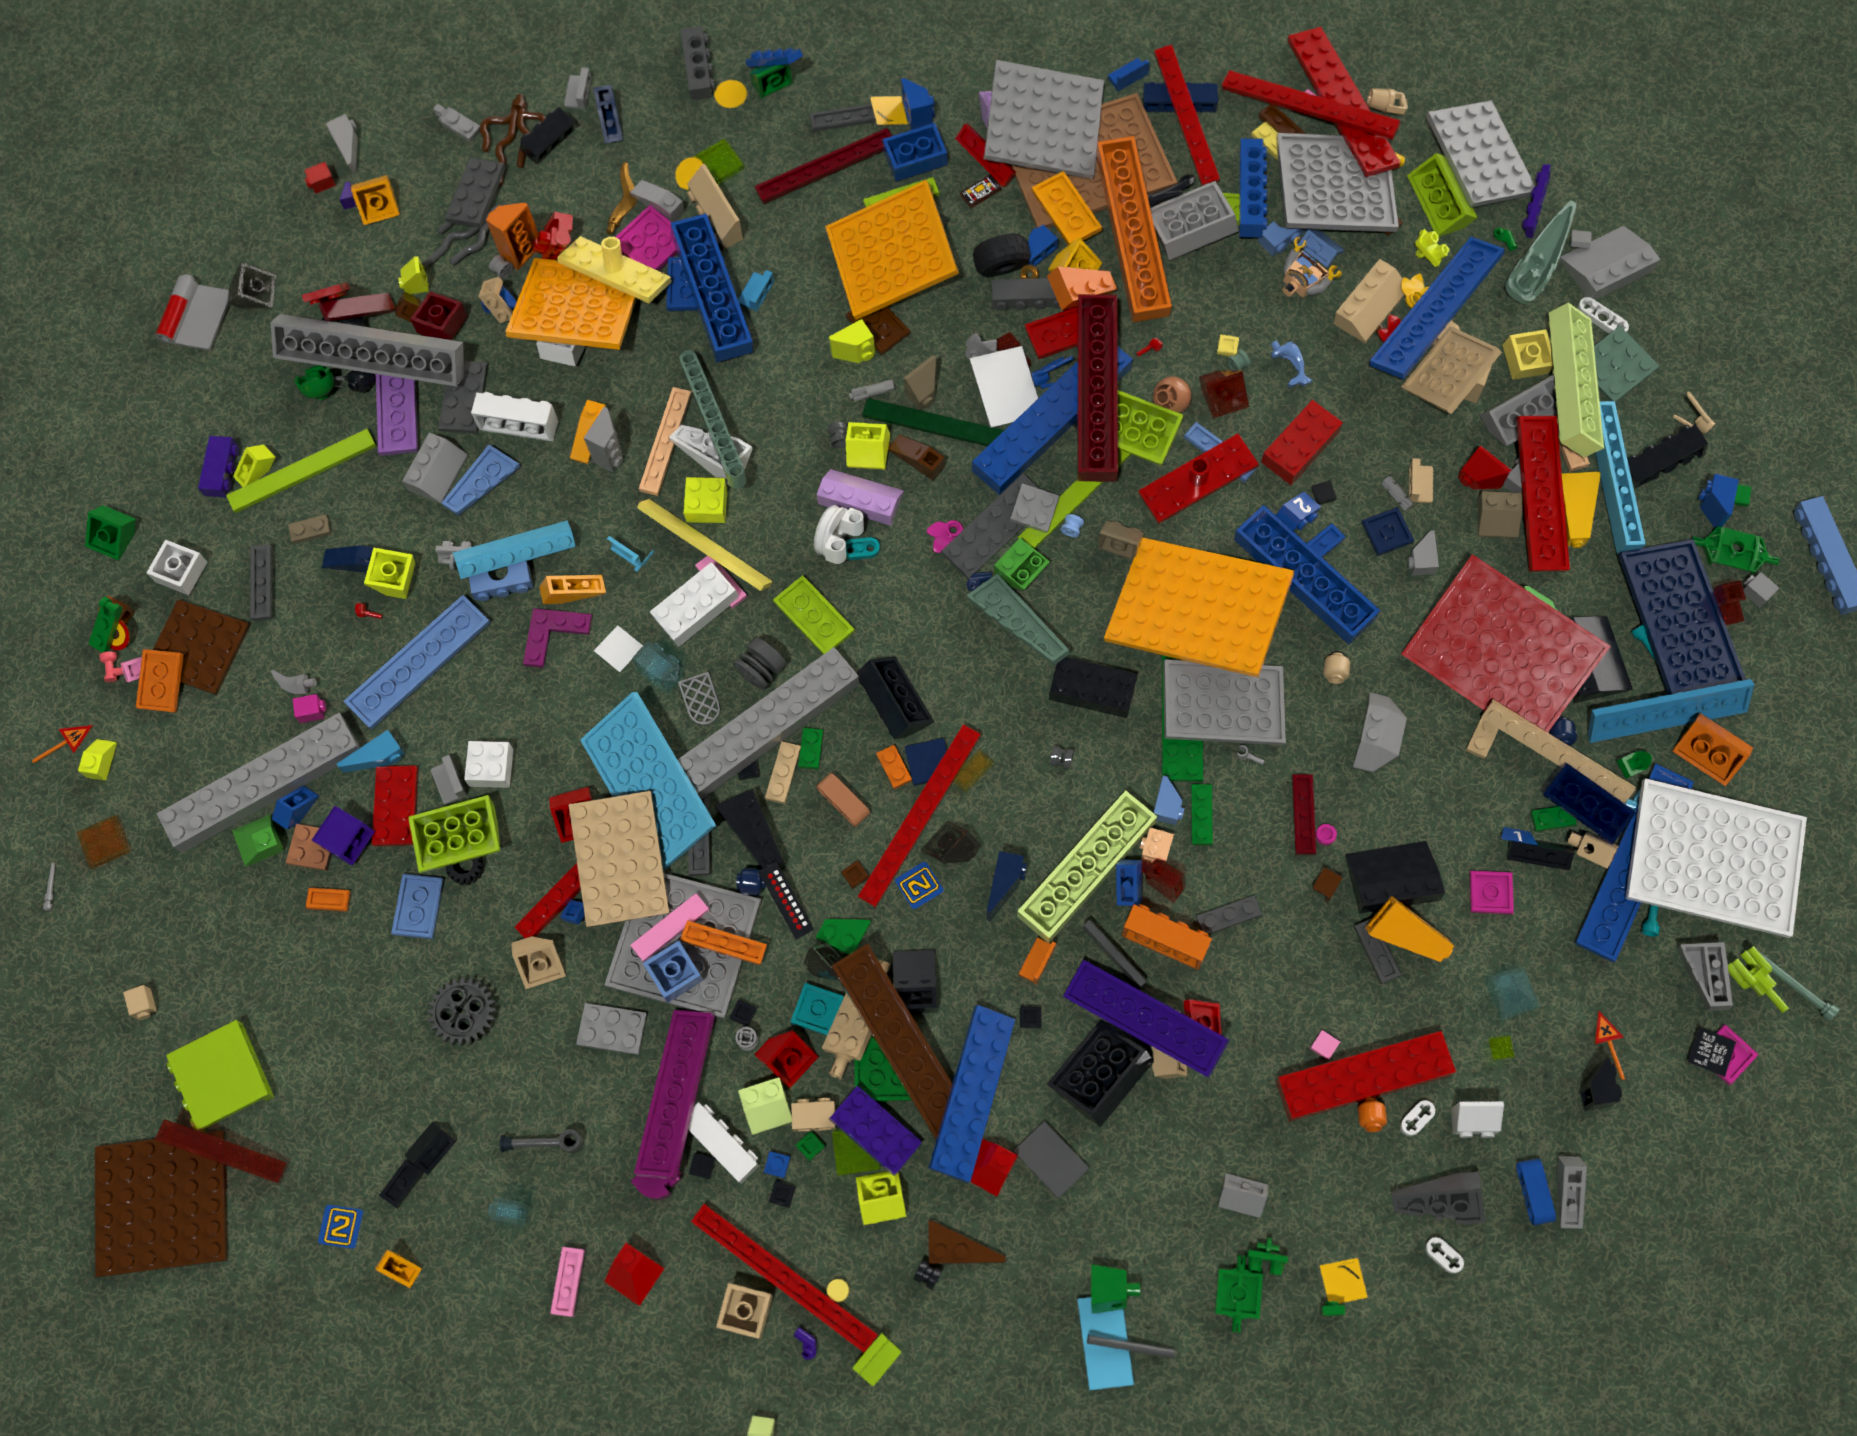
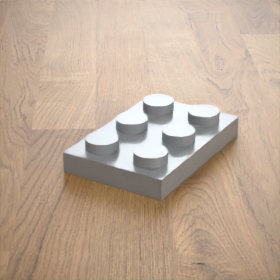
M585 1003L576 1045L639 1055L647 1013Z

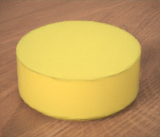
M835 1279L829 1283L827 1294L831 1300L842 1302L849 1295V1287L845 1281Z

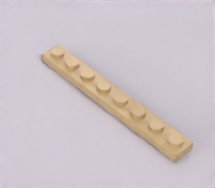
M1494 699L1481 716L1485 721L1622 805L1626 803L1627 799L1630 798L1636 789L1634 785Z

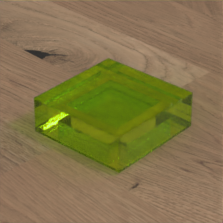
M1510 1036L1488 1039L1492 1061L1515 1057Z

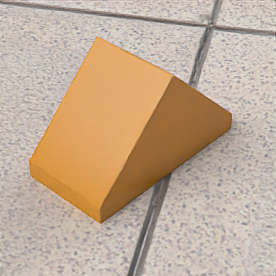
M386 1250L375 1270L411 1288L422 1268L399 1254Z

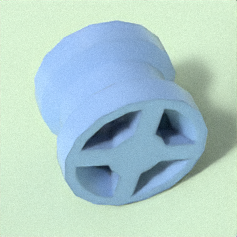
M1067 514L1064 519L1065 524L1062 525L1060 530L1067 536L1078 537L1080 534L1079 528L1083 526L1084 520L1079 516Z

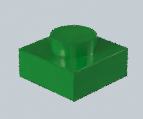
M1327 1301L1325 1306L1319 1307L1320 1316L1345 1315V1305H1338V1301Z

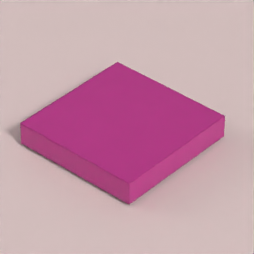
M1469 872L1470 913H1514L1513 878L1511 872Z
M1723 1025L1716 1034L1736 1041L1726 1076L1717 1075L1728 1085H1731L1759 1054L1727 1025Z

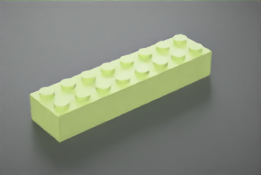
M1566 303L1549 312L1548 322L1551 332V356L1554 365L1553 374L1555 376L1554 389L1557 398L1559 440L1575 453L1586 457L1604 449L1591 318L1570 303Z
M1125 791L1017 911V917L1042 939L1050 943L1115 870L1116 864L1123 860L1147 834L1149 829L1154 826L1157 816L1130 793Z

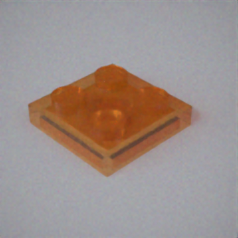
M115 815L77 832L87 863L91 869L130 853L118 817Z

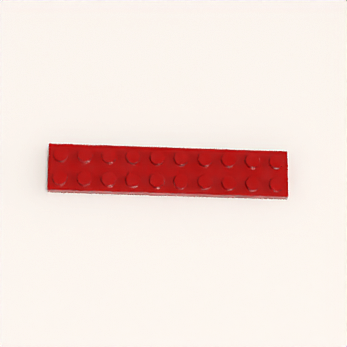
M1321 27L1288 35L1287 42L1319 97L1370 111ZM1335 123L1365 177L1399 168L1401 162L1387 138Z

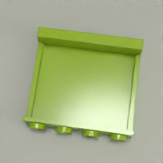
M238 1020L166 1055L169 1061L166 1063L170 1073H174L176 1081H174L175 1087L183 1095L182 1104L186 1111L190 1112L192 1117L190 1118V1123L194 1130L205 1133L207 1132V1127L262 1099L268 1101L274 1098L244 1025Z

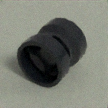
M923 1260L913 1280L918 1283L925 1282L926 1287L933 1290L942 1270L938 1268L932 1269L929 1263Z

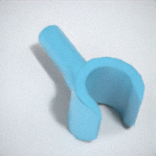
M1641 789L1633 800L1627 799L1623 809L1633 812L1638 804Z

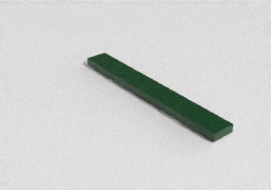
M867 398L862 413L863 418L987 447L1005 431Z

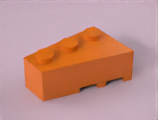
M1056 267L1047 275L1061 310L1077 306L1078 294L1110 295L1117 289L1110 271Z

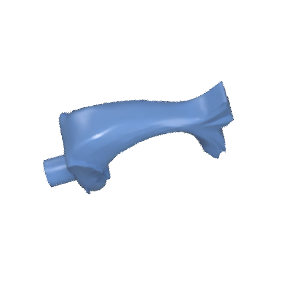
M1278 341L1270 344L1273 348L1271 352L1273 359L1281 357V359L1287 358L1298 371V375L1290 380L1287 387H1295L1298 384L1305 386L1312 383L1313 380L1304 374V360L1296 344L1288 342L1280 346Z

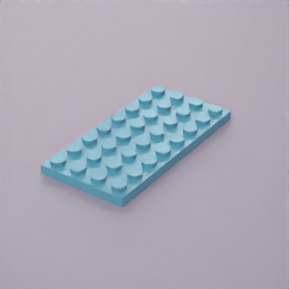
M632 692L580 739L613 797L651 791L663 871L716 827L715 822L637 692Z

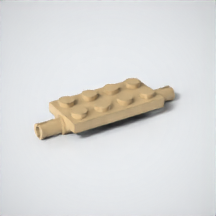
M879 960L880 965L887 974L891 965L886 961L882 962V960ZM847 993L822 1046L825 1052L832 1053L836 1057L829 1075L834 1078L838 1077V1079H842L848 1062L850 1063L853 1059L861 1060L872 1035Z

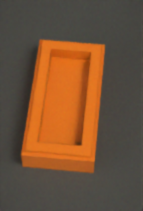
M309 888L305 908L348 912L351 892L349 890Z

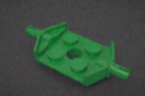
M1718 526L1704 539L1694 536L1691 538L1694 539L1695 545L1703 548L1708 565L1717 563L1751 572L1750 575H1753L1763 563L1778 566L1780 558L1769 555L1761 536ZM1733 544L1739 545L1742 548V552L1735 551L1732 547Z

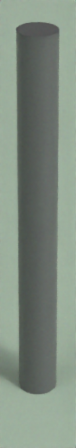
M1092 1335L1087 1337V1344L1170 1358H1174L1175 1349Z

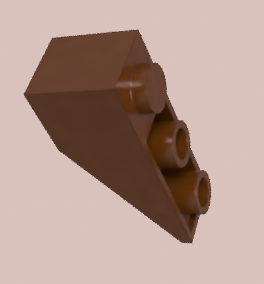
M898 435L888 447L890 452L932 481L945 468L944 456L931 447L902 435Z

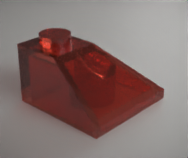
M1242 370L1215 371L1199 376L1202 394L1212 418L1249 407Z

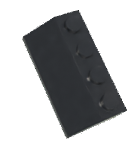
M896 656L871 659L856 672L859 676L860 684L864 687L870 701L874 704L880 718L885 723L894 740L907 738L934 723Z

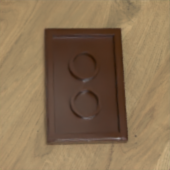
M887 306L857 320L853 317L852 311L845 315L851 324L861 319L873 335L874 347L881 356L911 334L910 330Z

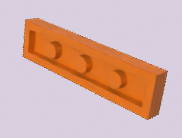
M688 920L680 939L681 942L760 966L767 944Z

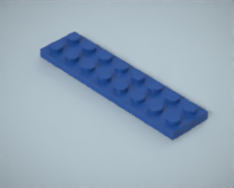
M980 1005L974 1006L928 1169L966 1183L971 1181L1015 1019Z

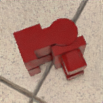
M554 212L550 221L545 225L544 231L540 230L538 239L533 241V252L542 253V259L557 260V257L566 249L571 241L569 234L572 231L573 215Z

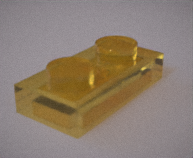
M978 750L962 766L953 782L966 793L994 763Z

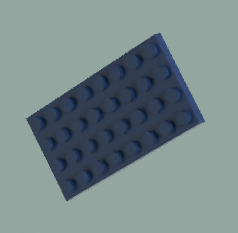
M1694 539L1621 552L1618 557L1668 695L1746 680Z

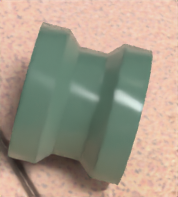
M1239 350L1236 352V355H1231L1227 358L1229 367L1236 374L1240 373L1242 368H1248L1251 365L1248 355L1243 350Z

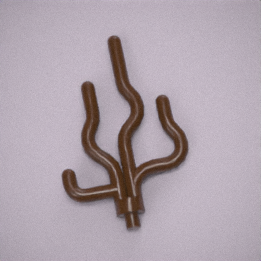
M517 94L516 99L512 100L511 111L507 116L487 117L480 125V133L483 137L482 151L486 153L490 147V135L487 127L490 124L509 123L507 136L500 140L495 148L498 162L504 163V165H506V159L502 150L514 139L516 124L519 131L524 135L530 133L524 125V119L539 120L540 122L546 119V116L542 113L526 112L527 103L523 100L524 96L521 94ZM519 148L517 167L523 168L525 154ZM504 173L498 185L499 187L503 185Z

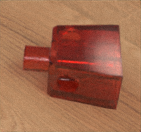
M1158 858L1153 863L1146 859L1142 860V872L1145 873L1146 883L1174 903L1186 888L1184 873Z

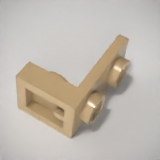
M498 276L483 282L479 298L499 323H503L511 319L513 311L499 295L503 281Z

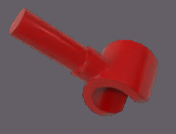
M1153 338L1149 345L1136 352L1139 357L1151 349L1158 352L1163 347V343L1158 338Z
M355 604V612L358 617L371 616L382 619V614L367 611L365 604Z

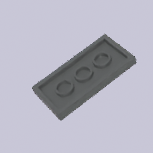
M475 158L469 159L445 216L447 222L482 227L505 171L504 163Z
M464 361V378L457 386L445 385L438 427L440 432L478 434V426L471 411L476 393H484L488 369L487 362Z

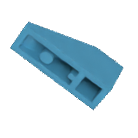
M387 730L336 765L343 773L388 766L399 762L405 753Z

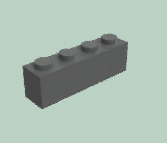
M1048 278L992 280V309L1001 311L1009 308L1023 310L1025 308L1043 309L1045 307L1060 309Z

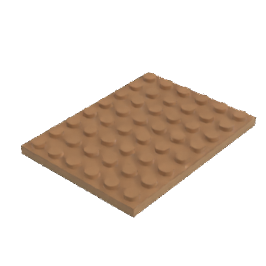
M1138 93L1101 104L1098 142L1134 136L1147 194H1154L1177 184V180ZM1096 157L1093 179L1067 175L1092 213L1108 209ZM1010 164L1016 171L1014 176L1036 228H1039L1042 224L1047 228L1055 226L1031 192V187L1058 173Z

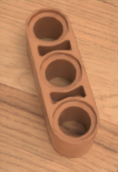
M830 772L816 785L817 790L854 827H857L871 814L868 808L833 773Z

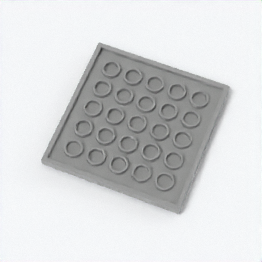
M996 60L983 159L1056 173L1064 171L1067 175L1093 179L1104 80Z
M1277 133L1276 143L1286 228L1397 232L1399 225L1391 170L1365 177L1349 146H1347L1344 137L1340 135Z
M664 873L670 913L696 893L709 908V911L694 923L750 939L761 899ZM669 914L625 921L607 975L605 987L667 1003L643 965L644 962L630 945ZM682 933L676 936L673 940H671L668 944H666L663 948H661L650 958L660 953L664 949L668 948L675 942L680 941ZM680 941L703 981L667 1004L696 1012L712 1013L715 1017L725 1019L743 960Z

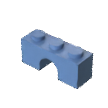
M1272 222L1267 226V229H1263V235L1258 238V242L1274 256L1277 253H1282L1291 242L1294 243L1297 237L1301 238L1302 234L1307 232L1308 229L1282 228L1275 222Z
M527 561L507 566V575L502 580H493L489 571L470 576L471 594L474 599L486 601L490 597H506L509 593H525L528 589H533L531 571Z

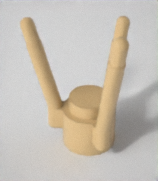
M1688 391L1686 393L1687 397L1701 415L1694 422L1699 430L1705 434L1716 423L1704 412L1694 396ZM1673 415V418L1680 423L1690 427L1693 426V424L1683 418Z

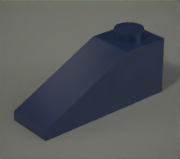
M612 85L593 88L605 144L622 141L623 136Z
M349 546L326 549L322 568L367 573L373 548L377 547Z

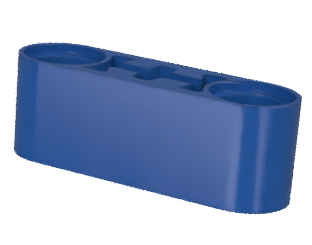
M1538 1158L1517 1162V1173L1531 1224L1534 1226L1555 1222L1556 1214L1541 1160Z

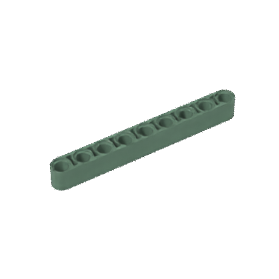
M690 350L684 351L679 357L682 371L728 483L732 488H742L746 484L744 467L695 352Z

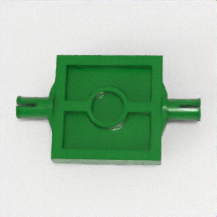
M1237 1255V1268L1231 1270L1218 1269L1215 1314L1233 1318L1231 1332L1241 1333V1320L1247 1318L1260 1319L1263 1274L1245 1270L1247 1256Z

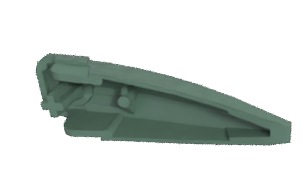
M1570 200L1550 221L1524 257L1518 261L1505 283L1506 291L1519 303L1528 304L1532 302L1543 291L1552 272L1556 269L1576 210V203Z

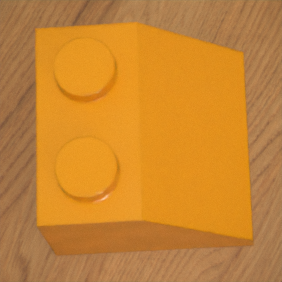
M388 175L351 186V191L364 225L400 215Z

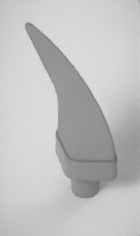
M271 670L280 687L289 693L305 694L308 693L310 687L317 685L316 679H308L306 674L286 677Z

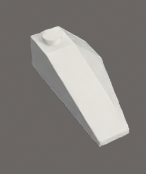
M681 425L669 436V440L716 478H725L726 484L729 485L708 433L703 432L702 429ZM731 436L745 470L752 452V446Z

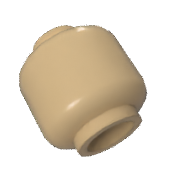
M1333 653L1325 658L1323 676L1330 683L1341 684L1349 678L1350 660L1342 653Z

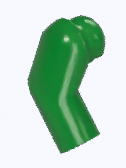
M1500 227L1494 230L1495 239L1506 243L1509 251L1518 248L1511 231Z

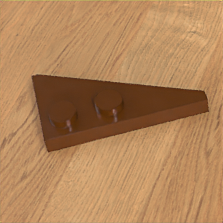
M928 1220L929 1264L1005 1263V1256L932 1220Z

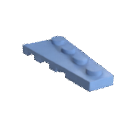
M488 445L442 501V505L459 516L521 467L520 464L491 445Z

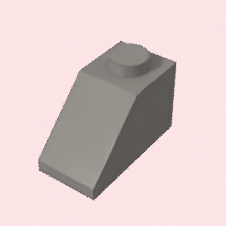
M1434 530L1430 531L1413 549L1410 557H1407V568L1411 569V575L1436 574L1439 563Z

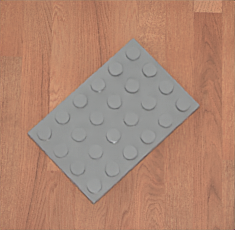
M1492 100L1428 112L1426 118L1470 207L1532 195L1535 185Z
M1167 659L1163 661L1164 739L1284 745L1286 743L1283 666L1263 665L1259 678L1189 661Z

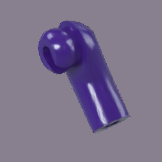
M799 1327L793 1336L802 1342V1357L805 1360H811L817 1353L816 1339Z

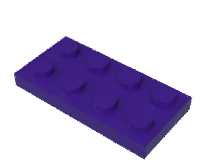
M858 1086L829 1118L834 1125L893 1176L897 1174L922 1143Z

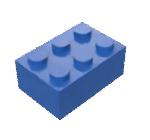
M935 123L882 139L883 152L895 182L948 165L947 151Z

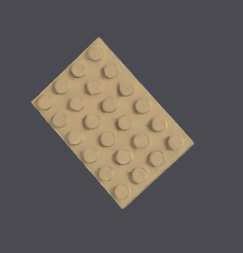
M651 791L569 804L586 927L670 914Z

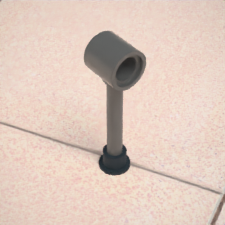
M572 1129L563 1131L559 1138L513 1139V1137H505V1135L500 1137L501 1152L519 1147L560 1146V1148L568 1153L575 1154L581 1151L584 1146L582 1135ZM575 1136V1144L571 1147H568L567 1140L570 1137Z

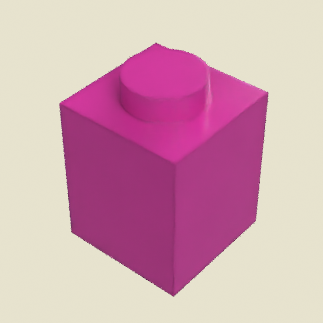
M317 694L293 699L294 716L300 723L324 719L323 712H326V705L324 700H321Z

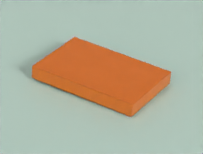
M143 649L136 700L137 709L176 713L183 653Z

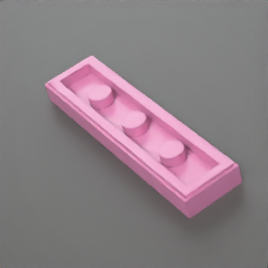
M695 893L630 946L640 959L645 962L682 933L687 920L691 922L697 921L709 911V908Z

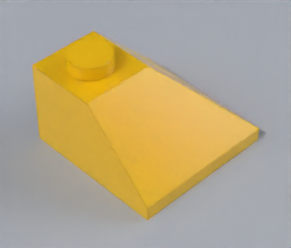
M1077 238L1056 255L1048 270L1052 272L1056 267L1099 270L1102 261L1080 238Z

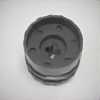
M754 637L746 646L750 656L740 653L739 658L741 660L735 659L733 666L747 682L761 690H765L768 687L767 682L771 683L773 681L769 672L779 674L786 666V661L768 643Z

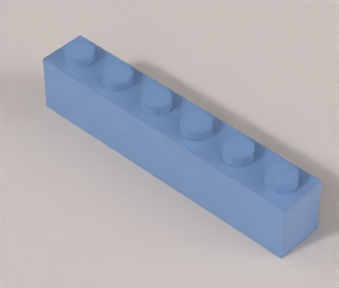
M1820 496L1800 502L1794 509V516L1800 522L1802 534L1809 542L1810 552L1818 562V570L1826 580V588L1834 598L1835 608L1840 611L1841 615L1857 611V570L1824 497Z

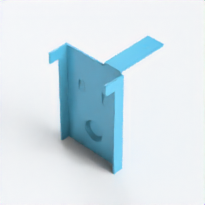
M609 536L607 538L612 545L610 549L635 565V571H638L641 566L643 567L654 554V550H652L641 563L637 554Z

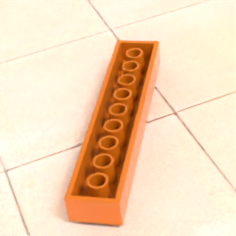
M1131 136L1097 142L1096 157L1132 322L1168 317L1172 306L1135 138Z

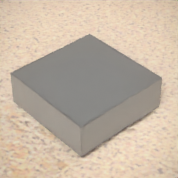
M1572 230L1570 246L1589 249L1591 245V232Z

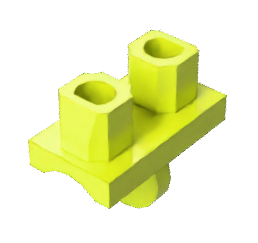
M1425 229L1421 230L1419 238L1415 241V247L1418 249L1415 255L1417 258L1425 257L1436 267L1448 255L1449 248L1446 244L1440 246L1437 244L1439 238L1435 231L1427 232Z

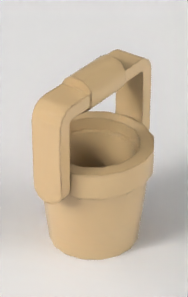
M1372 88L1369 91L1367 106L1369 108L1388 114L1390 112L1405 114L1408 104L1403 93L1396 92L1394 89ZM1395 99L1399 100L1400 106H1394Z

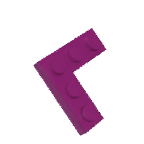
M533 608L523 665L544 668L550 631L589 635L592 615Z

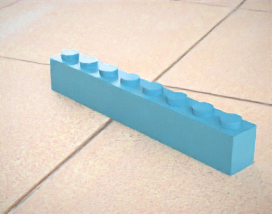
M1615 401L1600 402L1604 449L1595 453L1616 552L1619 555L1621 552L1641 549L1645 545V539Z

